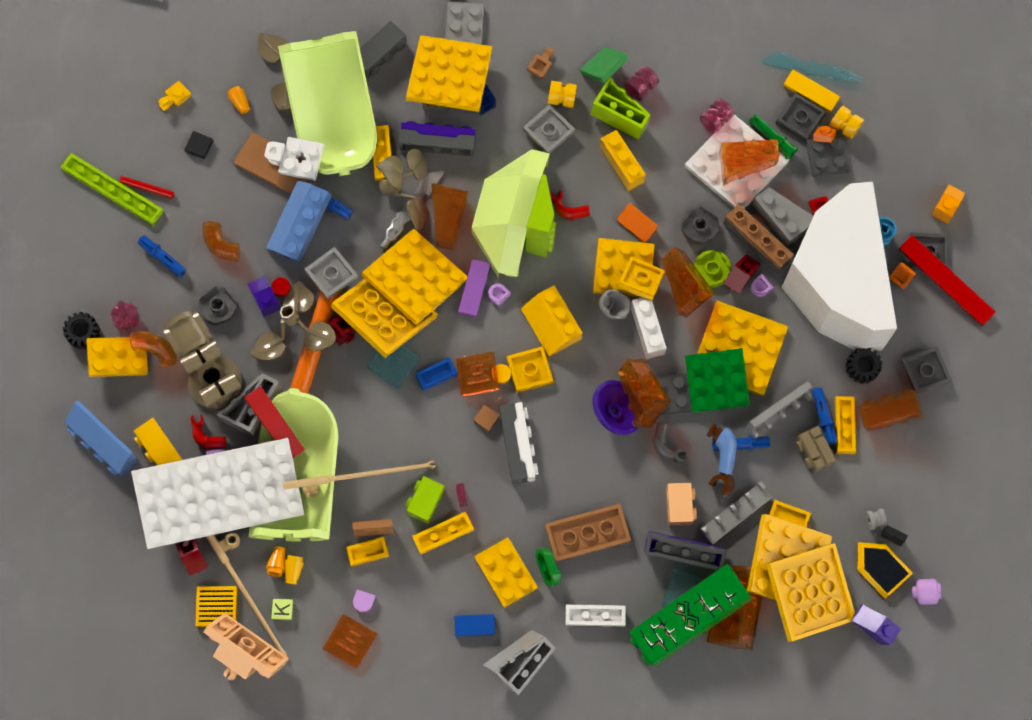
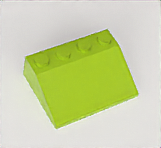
M542 174L526 226L525 252L547 258L548 252L552 253L557 222H554V211L547 177L545 174Z

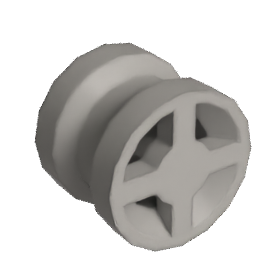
M882 508L877 509L875 512L871 510L866 511V521L870 530H875L876 527L885 528L887 526L886 515Z

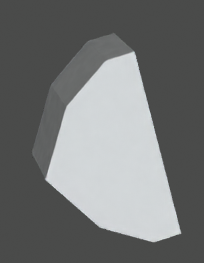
M873 182L849 184L815 212L781 287L819 333L853 350L859 348L860 351L863 348L865 350L871 348V351H882L897 329Z

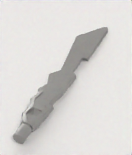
M439 170L426 173L414 194L415 199L418 197L423 199L425 195L429 197L444 175V171ZM404 202L402 211L396 213L397 217L391 220V227L386 230V237L380 245L383 250H387L389 245L404 231L403 227L411 221L407 211V202Z

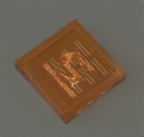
M494 352L456 358L462 397L500 390Z
M343 614L325 643L323 650L358 669L378 634Z

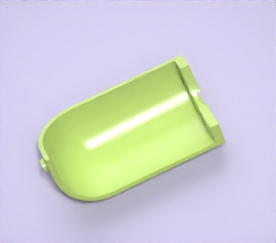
M356 31L278 46L297 139L325 145L318 172L326 175L339 173V176L349 175L350 170L364 167L374 155L377 144V131Z
M289 388L288 391L278 394L272 400V403L305 449L293 458L297 480L335 476L338 427L329 407L319 398L300 392V389ZM261 423L258 444L274 441ZM334 481L318 485L317 496L310 498L306 497L303 488L300 487L299 491L304 515L251 526L249 528V537L263 540H274V538L284 537L286 542H301V538H310L312 542L329 540Z

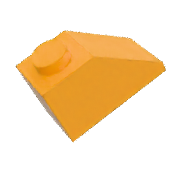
M949 184L931 216L948 224L965 193Z

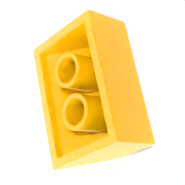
M555 285L538 293L521 308L523 315L540 344L544 347L548 357L582 340L583 333Z

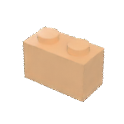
M691 483L667 484L668 526L692 525L693 521L697 518L696 508H693L692 500H695V489H692Z

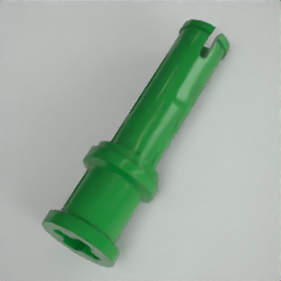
M757 113L754 114V118L751 117L749 123L771 141L773 147L785 155L786 160L791 159L798 151V147L789 143L786 136H780Z

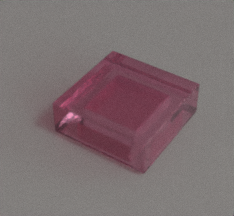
M457 484L456 492L459 506H467L464 484Z

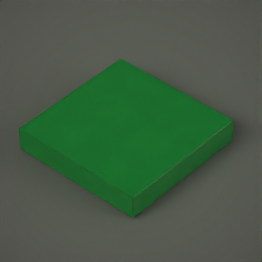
M605 46L580 69V72L584 76L604 83L629 58L627 54Z

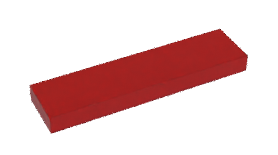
M261 386L244 397L274 441L284 438L289 439L292 458H295L305 450Z

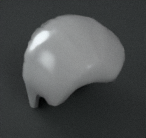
M606 290L599 299V308L603 315L610 319H625L631 310V301L629 297L623 295L618 290Z

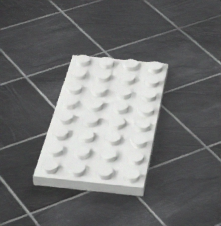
M288 438L131 471L147 549L304 515L299 488L286 490L283 488V482L297 480Z

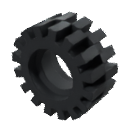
M79 312L78 315L73 313L74 316L72 318L68 316V322H64L63 334L71 346H76L78 349L80 347L86 349L87 338L99 337L100 328L94 317L90 316L89 313ZM79 324H85L89 328L88 333L83 337H78L74 333L76 326Z
M859 348L855 349L848 357L846 363V372L850 373L849 377H853L855 382L860 381V384L874 381L882 370L881 365L883 363L882 360L880 361V354L877 356V351H871V348L867 350L863 348L861 351ZM860 359L868 360L871 364V369L867 372L860 371L857 367V361Z

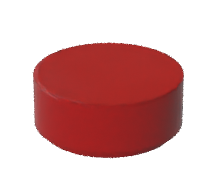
M278 277L272 282L271 288L277 297H285L289 294L291 285L286 278Z

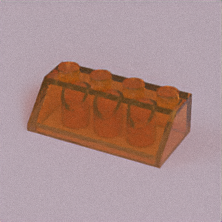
M731 566L747 590L751 566ZM749 592L753 600L709 629L707 642L734 649L753 650L762 596Z

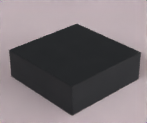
M193 131L185 147V152L205 159L213 143V138Z
M887 525L883 529L881 537L901 546L905 543L908 535Z

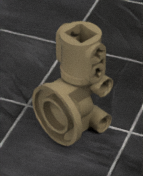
M186 311L169 320L163 332L189 374L188 389L194 401L200 406L211 410H219L229 406L234 398L239 397L242 390V376L238 367L229 359L220 357L222 353L197 311ZM213 371L219 372L220 379L213 384L205 382L204 379L208 373Z

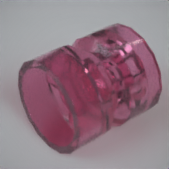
M643 65L635 72V76H631L624 85L631 96L637 100H642L649 93V90H652L659 83V78L652 69Z
M718 98L710 105V109H706L700 116V121L709 131L718 133L724 126V123H727L735 113L725 100Z

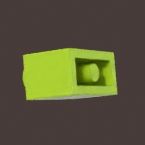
M423 476L421 481L418 480L413 489L416 492L413 498L409 497L405 508H407V515L429 524L445 491V485Z

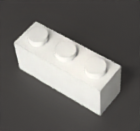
M643 297L632 300L631 310L646 360L665 355L667 348L653 302Z

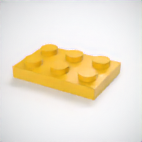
M145 337L87 338L89 377L148 375Z
M508 537L474 556L503 608L538 589Z

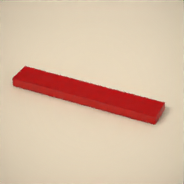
M913 235L900 246L899 251L981 326L996 313L994 309Z

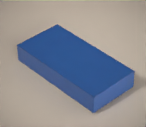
M450 357L415 373V376L424 392L458 376V373Z
M494 614L454 616L455 637L495 635Z

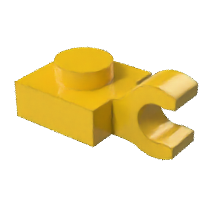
M178 80L165 91L166 96L158 100L159 107L163 111H166L172 104L178 107L191 97V92Z

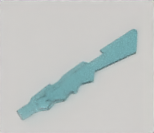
M776 52L762 61L765 65L792 71V68L804 70L808 75L830 77L836 81L861 83L862 76L855 75L848 69H840L838 66L829 65L828 63L819 64L815 60L805 63L781 52Z

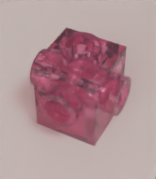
M120 300L110 314L114 322L113 325L121 331L126 329L130 332L140 321L138 308L129 302L126 304Z

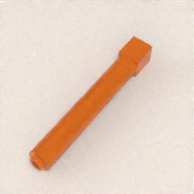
M319 290V298L309 329L314 322L318 321L330 325L334 310L331 308L332 302L341 296L342 290L329 300ZM305 344L303 345L290 388L300 389L302 393H309L322 350L312 351Z

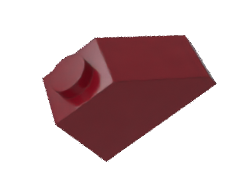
M745 254L734 265L724 284L731 291L740 293L752 279L761 264Z
M196 539L175 543L180 558L190 576L200 573L208 567Z

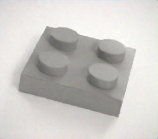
M551 104L523 126V131L545 153L549 154L575 133V129Z
M335 247L304 269L327 300L358 278L357 273Z

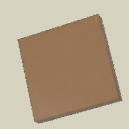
M391 519L352 523L355 537L394 534V526Z

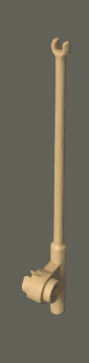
M429 461L425 464L286 481L283 482V488L286 490L302 487L306 497L310 498L317 496L318 485L328 484L332 481L421 468L434 469L435 465H430L434 464V461Z
M229 533L220 542L217 541L214 535L206 536L278 651L287 656V653L281 647L229 563V558L225 552L234 550L239 546V536L236 533ZM234 539L236 542L229 543V540Z

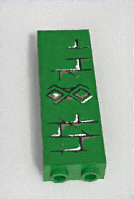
M727 563L629 632L632 636L630 641L636 649L638 647L643 652L641 657L647 665L650 664L656 667L753 600V598Z

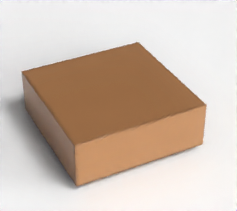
M483 405L473 419V422L490 432L500 415L486 405Z

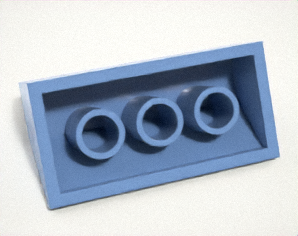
M297 180L266 249L300 264L332 197L331 194L317 186Z
M78 400L74 403L64 421L69 426L66 430L74 437L78 435L82 439L80 443L87 450L92 448L96 452L94 456L101 463L105 461L109 465L107 469L114 476L119 474L123 478L139 460Z

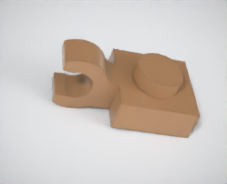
M548 46L542 56L536 54L527 67V71L543 80L552 66L550 60L554 56V49Z

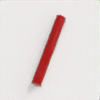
M121 176L119 180L122 184L173 199L175 195L173 191L125 176Z

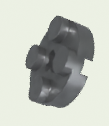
M703 206L691 208L682 219L681 231L693 243L705 245L707 242L712 241L718 233V217L710 208ZM702 221L704 222L703 226L705 228L699 229L697 228V225L695 223H700Z
M213 286L206 289L200 295L199 312L207 322L213 325H220L228 322L235 315L237 301L234 294L228 288ZM214 302H222L223 304L220 309H214Z

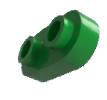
M546 547L538 549L535 557L545 584L548 587L558 585L561 573L556 567L553 553Z

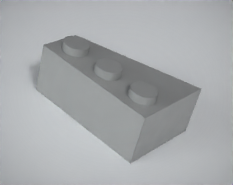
M770 187L756 196L752 203V207L786 248L806 234L813 219V215Z
M262 373L244 389V392L239 397L234 398L229 406L217 414L221 422L254 438L261 427V422L244 397L261 386L272 401L282 391L279 381Z
M531 630L487 661L483 666L507 689L519 695L556 647L546 637Z

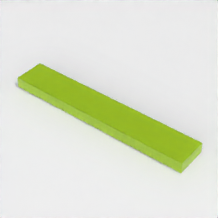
M70 153L60 167L61 170L154 226L164 212L156 204L73 153Z

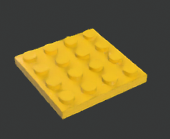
M420 35L406 101L479 112L493 46Z
M412 229L361 274L368 283L415 325H418L459 289L468 278L466 274L415 229Z
M365 279L332 302L331 308L384 358L388 357L438 316L435 311H432L418 325H415Z
M716 301L697 354L742 348L748 392L763 397L788 326Z
M767 514L761 515L747 591L776 600L766 564L831 544L832 536Z
M835 543L766 564L788 642L852 622L851 619L855 615V611Z

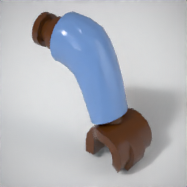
M713 424L707 436L713 437L712 439L716 441L715 445L720 450L718 469L720 474L715 475L710 480L709 485L716 486L719 479L723 480L725 488L722 491V495L726 497L732 493L735 487L734 478L730 474H732L737 440L729 428H717V425Z

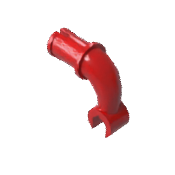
M558 190L559 197L553 196L551 191L552 204H554L556 212L562 218L574 221L577 218L590 216L588 205L575 208L570 206L567 208L562 203V191Z
M194 415L191 416L192 436L195 443L206 450L208 448H226V436L208 437V435H204L201 429L204 425L203 416L201 415V420L198 423L194 421Z

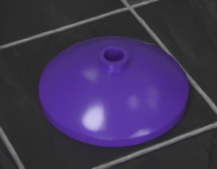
M609 380L596 388L592 400L594 413L607 430L617 435H629L641 426L644 415L643 406L638 395L631 387L620 381Z

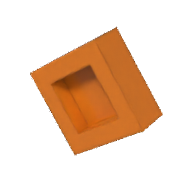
M829 126L818 127L813 134V141L832 143L836 137L837 129L830 128Z
M901 262L889 278L904 289L916 273Z

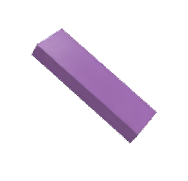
M472 259L458 310L459 314L477 318L491 263Z

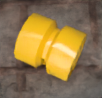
M551 81L548 104L558 106L562 103L563 107L573 108L577 85L567 83L563 86L562 82Z
M841 106L829 125L837 129V131L842 130L843 135L852 139L862 126L864 119L857 114L851 115V110Z

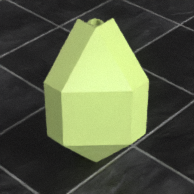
M531 149L484 180L472 224V235L487 261L491 263L497 278H499L500 273L509 277L519 276L520 261L526 238V226L545 167H548L549 153Z

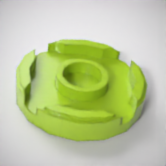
M708 250L702 252L697 257L693 272L696 279L702 285L718 287L724 284V281L731 272V263L724 253Z

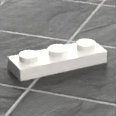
M566 605L565 626L625 627L626 625L625 606Z

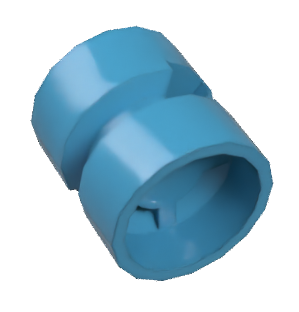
M880 217L879 222L885 248L896 234V224L890 218Z

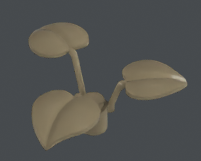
M260 33L258 49L261 57L270 63L278 62L280 59L278 46L288 44V42L280 36ZM278 83L274 85L270 93L272 102L279 110H290L291 106L286 84Z
M411 149L406 156L407 166L411 170L408 174H402L404 166L397 156L383 159L376 167L385 177V180L380 182V190L384 195L393 193L394 197L400 196L411 199L407 202V211L419 232L423 229L428 218V208L425 201L420 197L415 199L412 195L399 193L402 189L403 179L414 175L416 180H422L427 173L428 166L424 154L419 149Z
M298 281L290 289L289 294L285 297L283 307L280 309L282 317L280 321L281 337L276 332H266L261 335L250 352L253 357L263 361H272L283 355L286 350V346L282 342L285 339V324L294 326L298 323L308 332L303 340L309 350L321 351L333 345L336 341L335 332L329 324L318 321L314 322L311 328L308 329L299 319V312L305 313L309 311L315 302L313 293L301 281Z

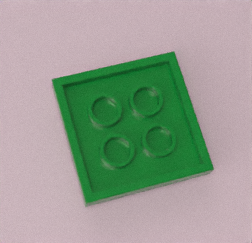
M742 348L685 355L692 413L750 406Z

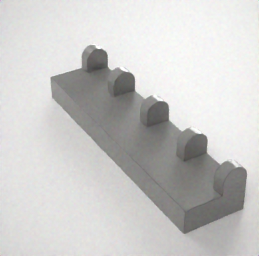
M807 381L752 419L745 427L752 438L756 439L758 437L756 429L761 425L767 430L770 429L772 426L769 420L774 416L778 415L782 420L786 418L783 410L790 405L796 410L800 408L797 400L805 396L809 401L813 399V395L810 393L811 384Z
M759 482L749 492L745 493L740 499L700 529V533L710 545H714L773 498L762 482Z

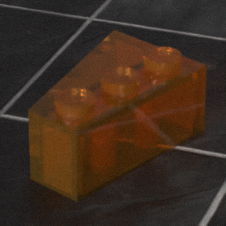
M778 139L721 143L719 156L723 186L736 179L740 180L749 174L758 173L777 165L780 157Z
M431 183L436 247L454 251L468 191Z
M675 247L661 259L672 288V296L675 298L679 315L688 317L715 294L684 250Z
M628 358L618 373L624 394H628L630 401L628 408L632 410L635 419L633 425L634 427H652L671 403V400L645 359Z
M911 389L903 390L899 395L892 396V394L885 395L878 401L867 400L862 403L863 405L858 406L864 428L867 432L887 428L891 424L898 422L906 424L909 419L916 417L919 418V421L925 419L916 391H911Z

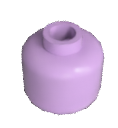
M920 579L916 582V586L912 587L913 598H917L920 605L937 604L939 599H942L941 584L937 583L935 579Z

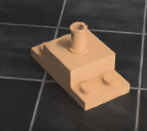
M226 613L210 623L203 632L212 641L219 643L213 657L227 666L223 675L227 677L230 674L227 678L229 680H235L237 674L247 679L256 670L260 675L269 679L286 665L289 660L283 653Z

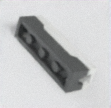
M522 402L500 405L499 413L512 485L535 481V475H538L537 463H533L532 456H535L534 446L529 444V438L532 435L530 426H526L525 419H528L527 407L523 408Z

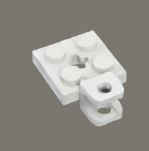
M288 137L286 145L279 142H268L264 156L271 164L280 166L278 172L282 175L316 181L325 145ZM301 155H304L306 160H302V162L299 163V160L297 158Z

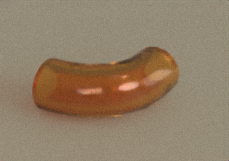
M204 222L202 229L203 238L210 252L220 259L239 262V243L228 242L223 238L221 232L222 225L220 223Z
M146 331L131 332L130 343L134 351L146 350L153 353L163 367H170L178 362V356L171 344L162 336Z

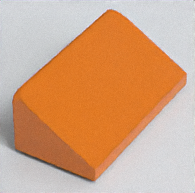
M631 203L625 207L617 218L620 224L644 243L651 238L658 228L656 223Z

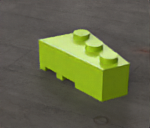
M610 77L593 102L590 115L639 140L648 125L650 114L636 100H632L623 88L620 89Z

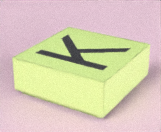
M273 599L271 619L292 620L293 600Z

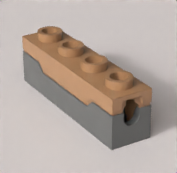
M740 204L726 215L723 224L775 273L779 274L791 262L794 254Z

